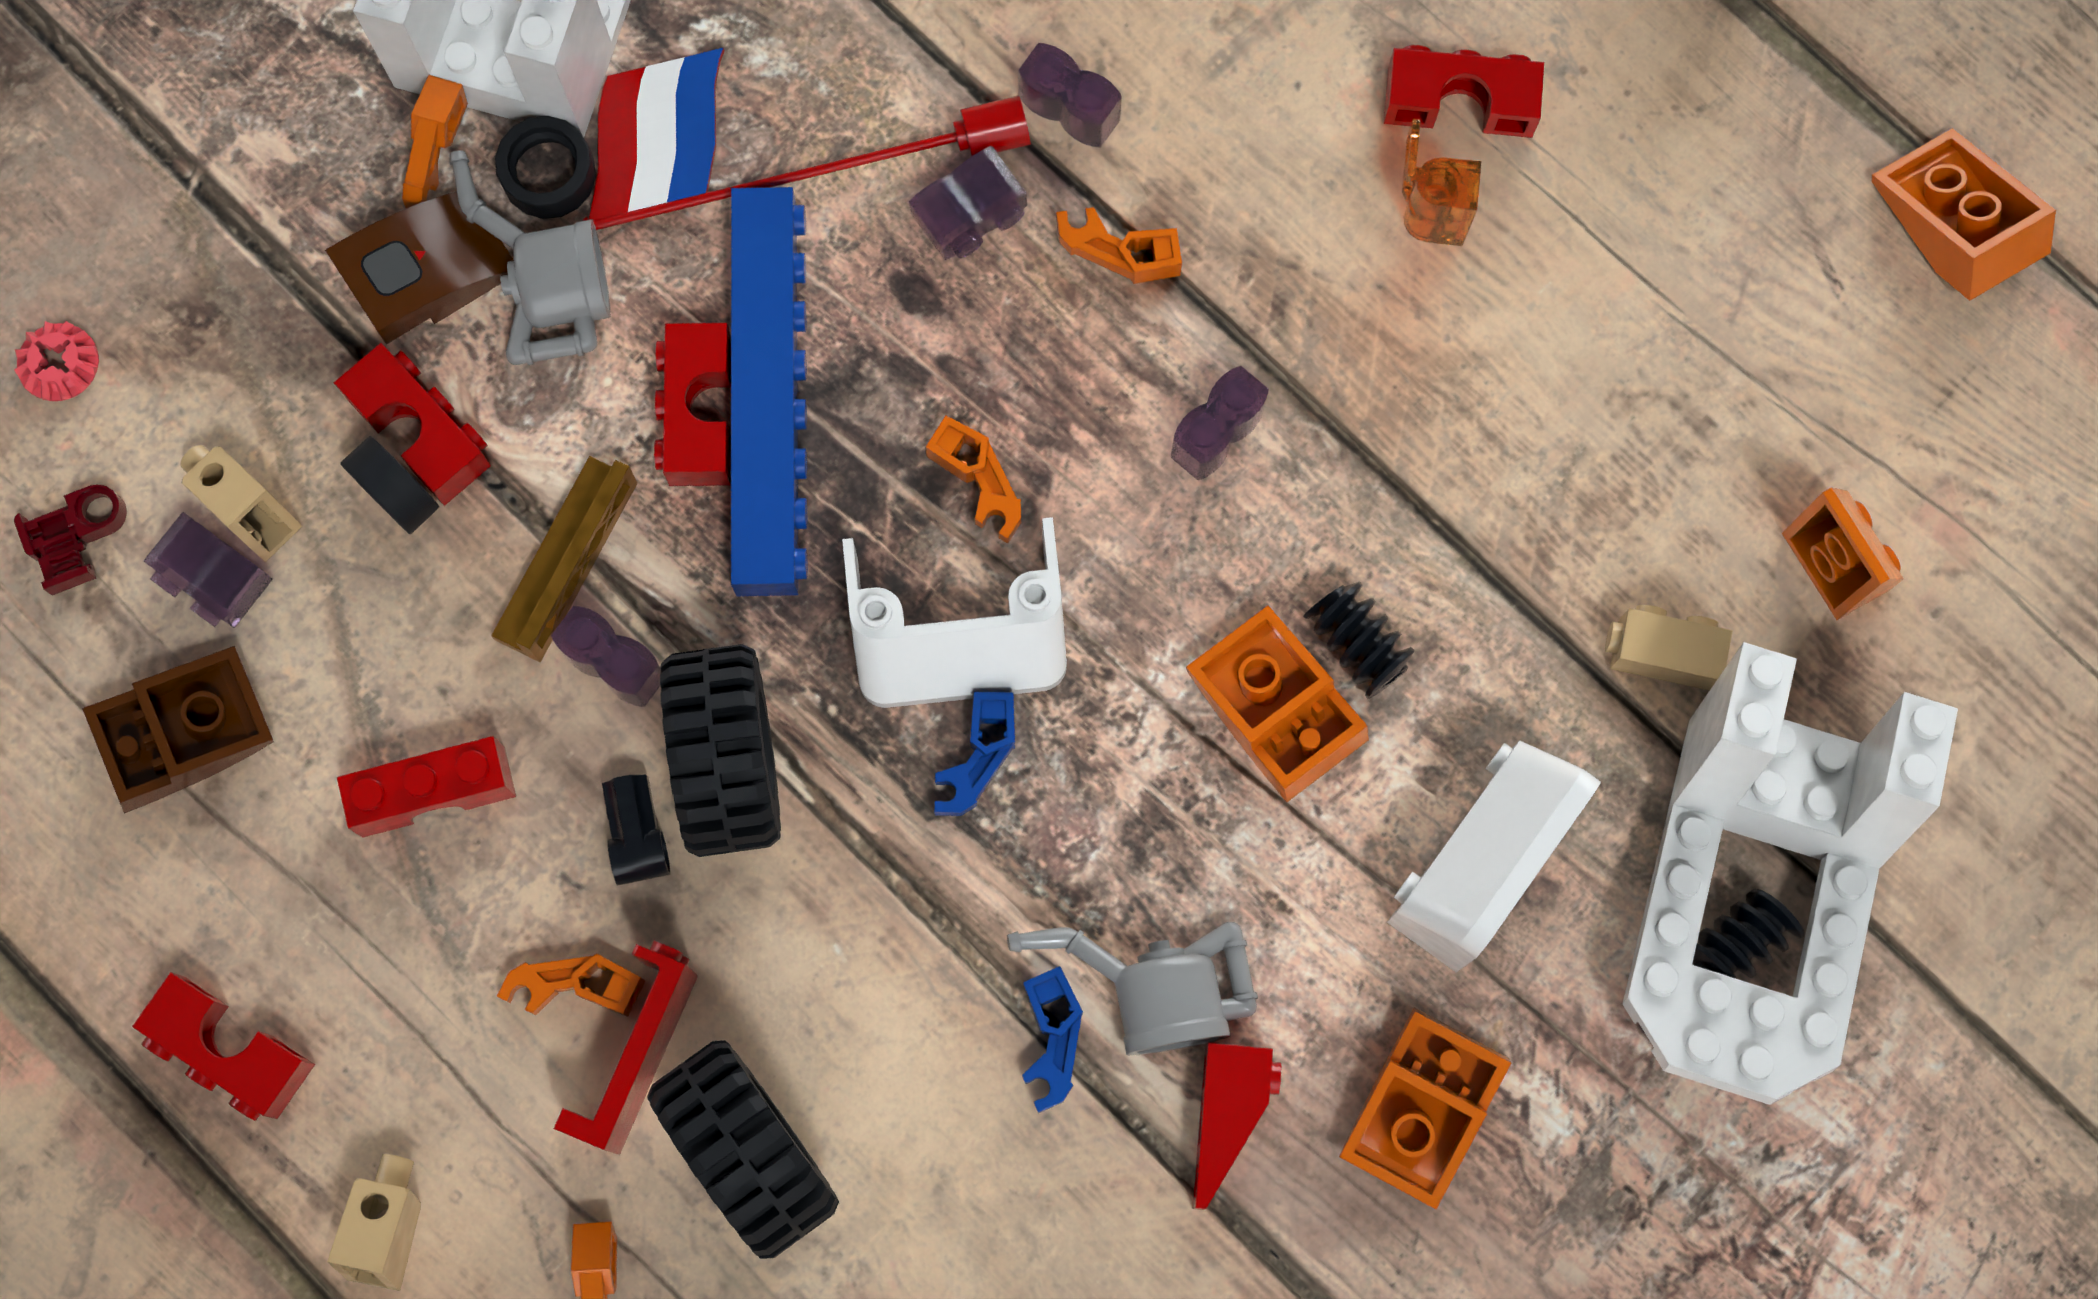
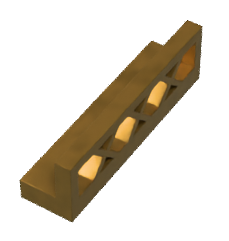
M591 456L588 457L491 636L495 641L541 663L638 484L628 465L615 460L613 465L610 466Z

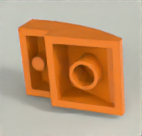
M1269 605L1186 666L1188 674L1219 718L1286 802H1289L1369 741L1368 725L1334 688L1332 677Z
M1414 1007L1384 1063L1339 1157L1426 1205L1437 1209L1487 1116V1109L1512 1064L1510 1059Z

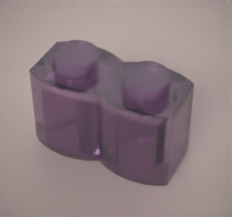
M1038 43L1019 68L1018 94L1022 102L1032 112L1049 120L1060 121L1064 130L1075 140L1088 146L1101 148L1119 123L1121 115L1122 96L1108 79L1091 71L1080 70L1076 62L1066 52L1044 43Z
M992 146L973 155L959 165L952 173L931 183L909 201L911 215L944 260H948L956 255L958 258L969 256L983 243L981 237L987 232L996 228L1003 231L1020 221L1025 213L1023 209L1028 205L1026 191Z
M1242 366L1233 368L1225 373L1213 386L1208 402L1190 411L1178 425L1173 439L1171 458L1196 480H1201L1214 473L1225 461L1231 444L1245 438L1259 423L1269 389Z
M184 512L180 514L143 560L156 570L150 577V580L175 598L183 590L195 599V602L189 609L214 627L222 619L235 628L273 580L267 573Z
M573 606L551 635L556 646L576 669L589 676L602 678L610 691L626 703L645 707L660 687L661 669L653 654L640 642L626 636L616 635L613 628L601 615L588 608Z

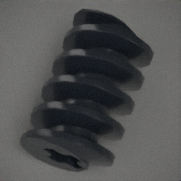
M1359 581L1348 586L1342 585L1311 607L1303 617L1309 619L1321 615L1314 626L1315 633L1322 635L1334 631L1326 647L1329 651L1347 648L1339 663L1345 668L1360 664L1352 680L1355 684L1372 680L1365 694L1366 698L1370 699L1391 685L1407 671L1408 666L1406 664L1414 653V649L1409 647L1397 652L1395 651L1394 646L1402 634L1399 630L1386 635L1380 632L1389 618L1386 614L1372 619L1368 617V613L1376 601L1370 598L1357 603L1355 597L1363 586Z
M1753 889L1746 894V903L1737 902L1730 907V916L1721 915L1714 920L1715 930L1705 928L1699 932L1692 965L1732 978H1736L1734 973L1739 970L1749 978H1753L1757 975L1751 962L1753 957L1766 965L1771 964L1773 960L1767 946L1772 944L1780 951L1785 952L1789 949V945L1783 933L1788 931L1798 939L1804 937V929L1784 904L1763 890Z

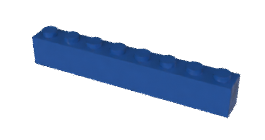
M793 187L731 188V585L736 597L798 595V580L807 579L808 577L807 549L798 548V529H807L808 521L806 498H798V479H807L806 448H798V430L807 429L806 399H798L797 381H806L807 379L806 350H797V332H806L807 327L805 301H797V284L806 283L805 253H797V236L806 235L805 205L796 204Z

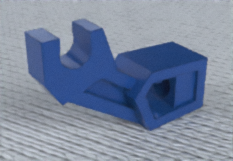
M974 692L970 738L971 748L974 752L966 764L963 763L935 773L936 785H951L956 790L955 797L947 802L935 801V816H962L975 808L977 800L1008 755L1015 749L1014 694L1012 692ZM981 724L1007 725V731L1003 734L1004 739L998 742H991L988 746H985L981 743L983 741L982 732L980 731Z
M1060 966L1023 982L1040 1032L1049 1036L1046 1054L1044 1053L1022 1074L1025 1084L1035 1079H1044L1050 1086V1092L1045 1098L1034 1101L1038 1114L1063 1103L1073 1087L1071 1078L1083 1011ZM1065 997L1069 1005L1068 1012L1071 1015L1066 1021L1060 1023L1058 1029L1048 1026L1049 1017L1044 1016L1041 1007Z

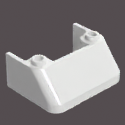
M1053 517L1042 518L1045 570L1023 573L1013 581L1008 595L1010 615L904 626L902 605L897 596L891 591L878 587L861 589L858 557L853 538L842 539L849 614L858 680L863 696L871 704L877 707L890 708L973 699L974 692H1012L1013 694L1041 692L1056 687L1064 678L1067 659Z
M1520 740L1513 748L1505 743L1501 746L1486 767V770L1493 774L1486 789L1422 877L1412 872L1394 896V899L1399 901L1401 906L1393 913L1387 923L1456 973L1476 959L1484 950L1601 783V781L1584 769Z

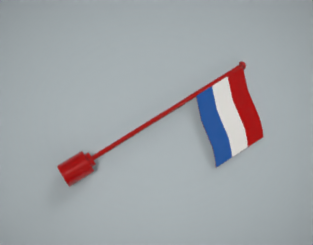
M719 48L607 76L598 110V175L589 219L585 217L582 221L593 219L596 230L730 198L731 188H771L954 142L958 143L960 151L970 150L972 159L1031 145L1028 126L1020 96H1013L960 109L962 120L953 122L955 132L708 192L716 151V83L720 62L725 51L724 48Z

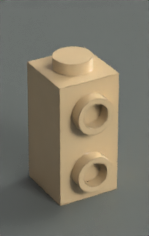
M1637 605L1635 609L1629 608L1618 622H1611L1607 633L1605 652L1613 653L1610 665L1612 670L1710 691L1727 666L1733 630L1719 628L1718 621L1703 616H1689L1687 620L1666 616L1667 611L1663 608L1652 605Z

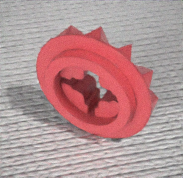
M45 321L42 328L35 332H26L25 342L20 349H15L17 368L14 371L24 388L43 400L63 401L73 398L82 393L91 384L97 373L99 355L94 341L84 330L68 321L56 324ZM48 349L59 354L66 349L61 357L66 362L64 365L69 371L65 373L61 368L57 369L54 366L44 370L49 362L45 358L46 354L43 351Z

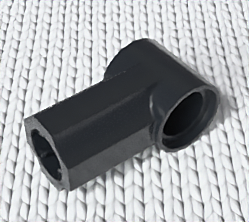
M646 774L626 775L602 783L606 814L612 839H608L609 859L617 886L670 875L667 846L663 832L657 826L649 777Z

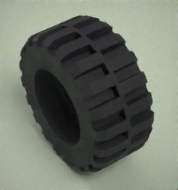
M743 644L671 654L661 663L660 697L670 783L685 849L698 857L771 847L781 838L780 805L767 704L755 650Z
M726 1040L710 1042L652 1084L647 1099L662 1127L668 1133L676 1149L682 1155L712 1201L718 1206L741 1239L760 1259L777 1257L835 1214L839 1200L830 1184L763 1087Z

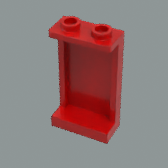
M654 940L650 949L636 944L632 955L644 965L659 972L594 1120L562 1108L553 1128L597 1148L618 1155L621 1154L698 977L687 966L690 959L683 956L682 952Z

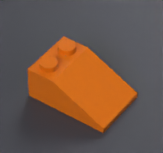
M1953 128L1872 174V183L1934 271L1969 301L2051 253L2056 210Z
M1831 487L1822 492L1782 532V535L1836 620H1839L1887 593L1904 578L1899 572L1901 566L1896 554L1889 546L1882 545L1872 530V519L1865 506L1859 501H1854L1847 490Z

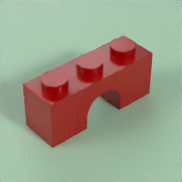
M1409 45L1402 49L1394 48L1387 73L1384 124L1433 129L1440 110V101L1452 94H1464L1475 99L1482 108L1484 115L1483 133L1533 138L1541 119L1545 62L1531 61L1529 57L1518 54L1507 55L1502 58L1485 57L1473 50H1458L1453 53L1432 52L1428 47L1421 45Z
M727 323L665 324V341L656 342V367L658 372H664V390H656L655 414L657 421H664L663 439L655 440L656 470H663L669 486L731 485V434L727 423L702 421L691 414L692 404L700 393L710 388L731 387V334Z
M380 343L333 383L378 434L390 423L400 418L409 417L421 421V432L417 441L400 456L413 473L445 506L491 467L481 452L488 445L468 422L459 428L448 416L455 409L435 386L427 392L415 380L421 372L403 351L400 350L393 356Z
M494 736L337 777L348 829L362 838L413 825V817L428 811L447 807H461L464 810H469L516 797L505 747Z
M170 972L132 1025L134 1029L146 1036L141 1045L165 1061L169 1062L174 1055L190 1067L185 1072V1075L200 1086L213 1091L216 1085L226 1090L233 1095L228 1104L246 1117L256 1121L261 1114L265 1117L278 1119L315 1064L274 1036L260 1031L256 1033L242 1052L231 1057L223 1056L215 1044L214 1033L217 1023L229 1006L188 978Z

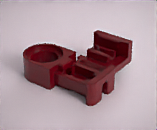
M98 484L90 485L64 495L67 506L29 521L20 513L14 517V524L24 552L39 562L45 579L44 582H41L42 587L52 596L96 579L92 565L84 564L80 552L86 550V547L78 539L88 544L115 533L124 524L127 517L125 502L109 487ZM97 498H109L113 504L110 517L101 523L89 522L87 508L90 503Z

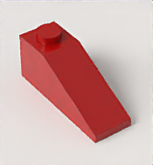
M1208 1043L1205 1046L1193 1209H1207L1267 1108L1270 1094L1279 1095L1282 1065L1281 1062H1272V1048Z

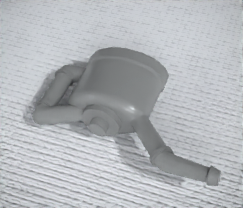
M465 151L451 152L450 165L453 166L458 201L462 212L467 216V221L470 223L475 222L513 249L514 261H510L507 264L508 275L500 277L504 296L512 295L517 306L506 349L507 360L513 365L526 363L534 365L537 361L576 354L578 356H585V353L593 351L597 346L594 321L611 317L604 261L593 219L579 221L574 225L525 233L487 207L486 202L481 199L479 200L468 166L470 161ZM574 322L575 332L573 335L530 342L533 327L544 328Z
M1235 922L1222 924L1185 949L1170 948L1169 940L1148 944L1150 952L1138 956L1139 963L1129 966L1085 937L1082 930L1076 931L1072 928L1058 927L1020 934L1017 931L1007 935L1009 951L1021 952V950L1065 948V952L1068 954L1070 952L1113 981L1116 986L1125 1033L1123 1038L1126 1055L1128 1056L1181 1049L1231 1037L1228 1020L1252 1016L1257 1009L1256 999H1258L1257 992H1254L1245 950L1247 941L1243 940L1242 930ZM1220 951L1225 952L1233 997L1221 1000L1215 966L1210 959Z

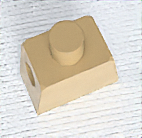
M197 445L189 449L182 457L180 465L187 474L183 477L181 483L264 562L270 559L302 527L221 446L214 447L209 451L205 446Z
M382 1154L375 1181L356 1178L327 1261L346 1280L396 1291L401 1290L421 1209V1202L410 1189H407L414 1161L397 1155ZM388 1209L384 1216L377 1219L383 1210Z

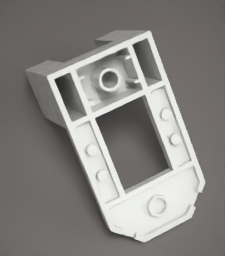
M357 0L353 12L395 88L420 94L428 75L462 84L468 108L519 122L532 117L551 116L566 120L578 129L584 137L631 0H522L521 2L516 0Z
M1743 642L1688 723L1623 999V1006L1634 1024L1639 1023L1654 1047L1651 1052L1663 1071L1771 1105L1802 1086L1826 1076L1841 1065L1879 869L1940 806L1958 708L1904 692L1861 743L1785 720L1784 715L1797 658ZM1723 829L1821 860L1793 997L1692 965Z

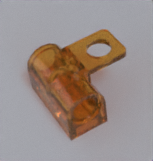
M1412 118L1406 140L1402 194L1407 202L1403 216L1404 225L1409 234L1417 240L1427 243L1463 246L1477 212L1481 161L1443 157L1431 159L1425 162L1422 167H1416L1420 119Z

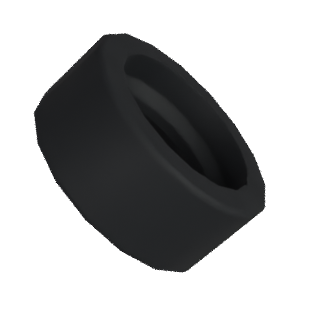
M551 116L532 117L514 125L501 139L495 155L496 175L510 202L526 215L541 219L563 217L578 209L590 196L596 179L594 158L581 132L566 120ZM551 142L568 148L575 159V171L564 186L553 192L535 193L521 185L517 178L516 166L518 160L528 149L538 144Z
M372 436L367 437L340 463L355 481L408 534H412L439 508L438 503Z

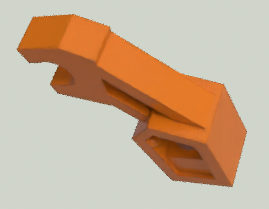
M431 75L427 77L411 113V139H413V144L403 183L402 200L405 208L427 201L429 190L436 191L438 188L441 147L446 148L452 145L468 105L462 84Z
M1094 207L1085 208L1086 225L1082 228H1074L1068 223L1067 211L1056 212L1059 243L1071 256L1076 254L1129 278L1133 284L1181 275L1182 259L1177 228L1129 231L1125 238L1121 240L1107 232ZM1151 249L1153 262L1143 263L1140 261L1137 264L1132 257L1131 251L1137 253L1139 250Z
M945 415L925 447L926 456L965 483L976 481L980 490V496L975 515V525L983 528L989 517L993 515L1001 516L1005 520V525L999 531L998 537L1002 541L1009 543L1021 524V499H1017L989 443V437ZM964 444L975 448V451L980 453L977 456V464L967 466L966 461H960L956 458Z
M596 953L593 956L537 964L525 962L508 972L497 997L511 1003L515 992L520 988L527 987L531 992V999L525 1010L537 1015L559 994L558 992L575 990V994L580 998L628 1017L646 981ZM598 969L613 972L603 996L597 995L589 987L585 988L584 981L590 979L592 974Z
M611 1221L573 1224L571 1274L575 1297H581V1299H608V1294H614L616 1291L617 1236Z

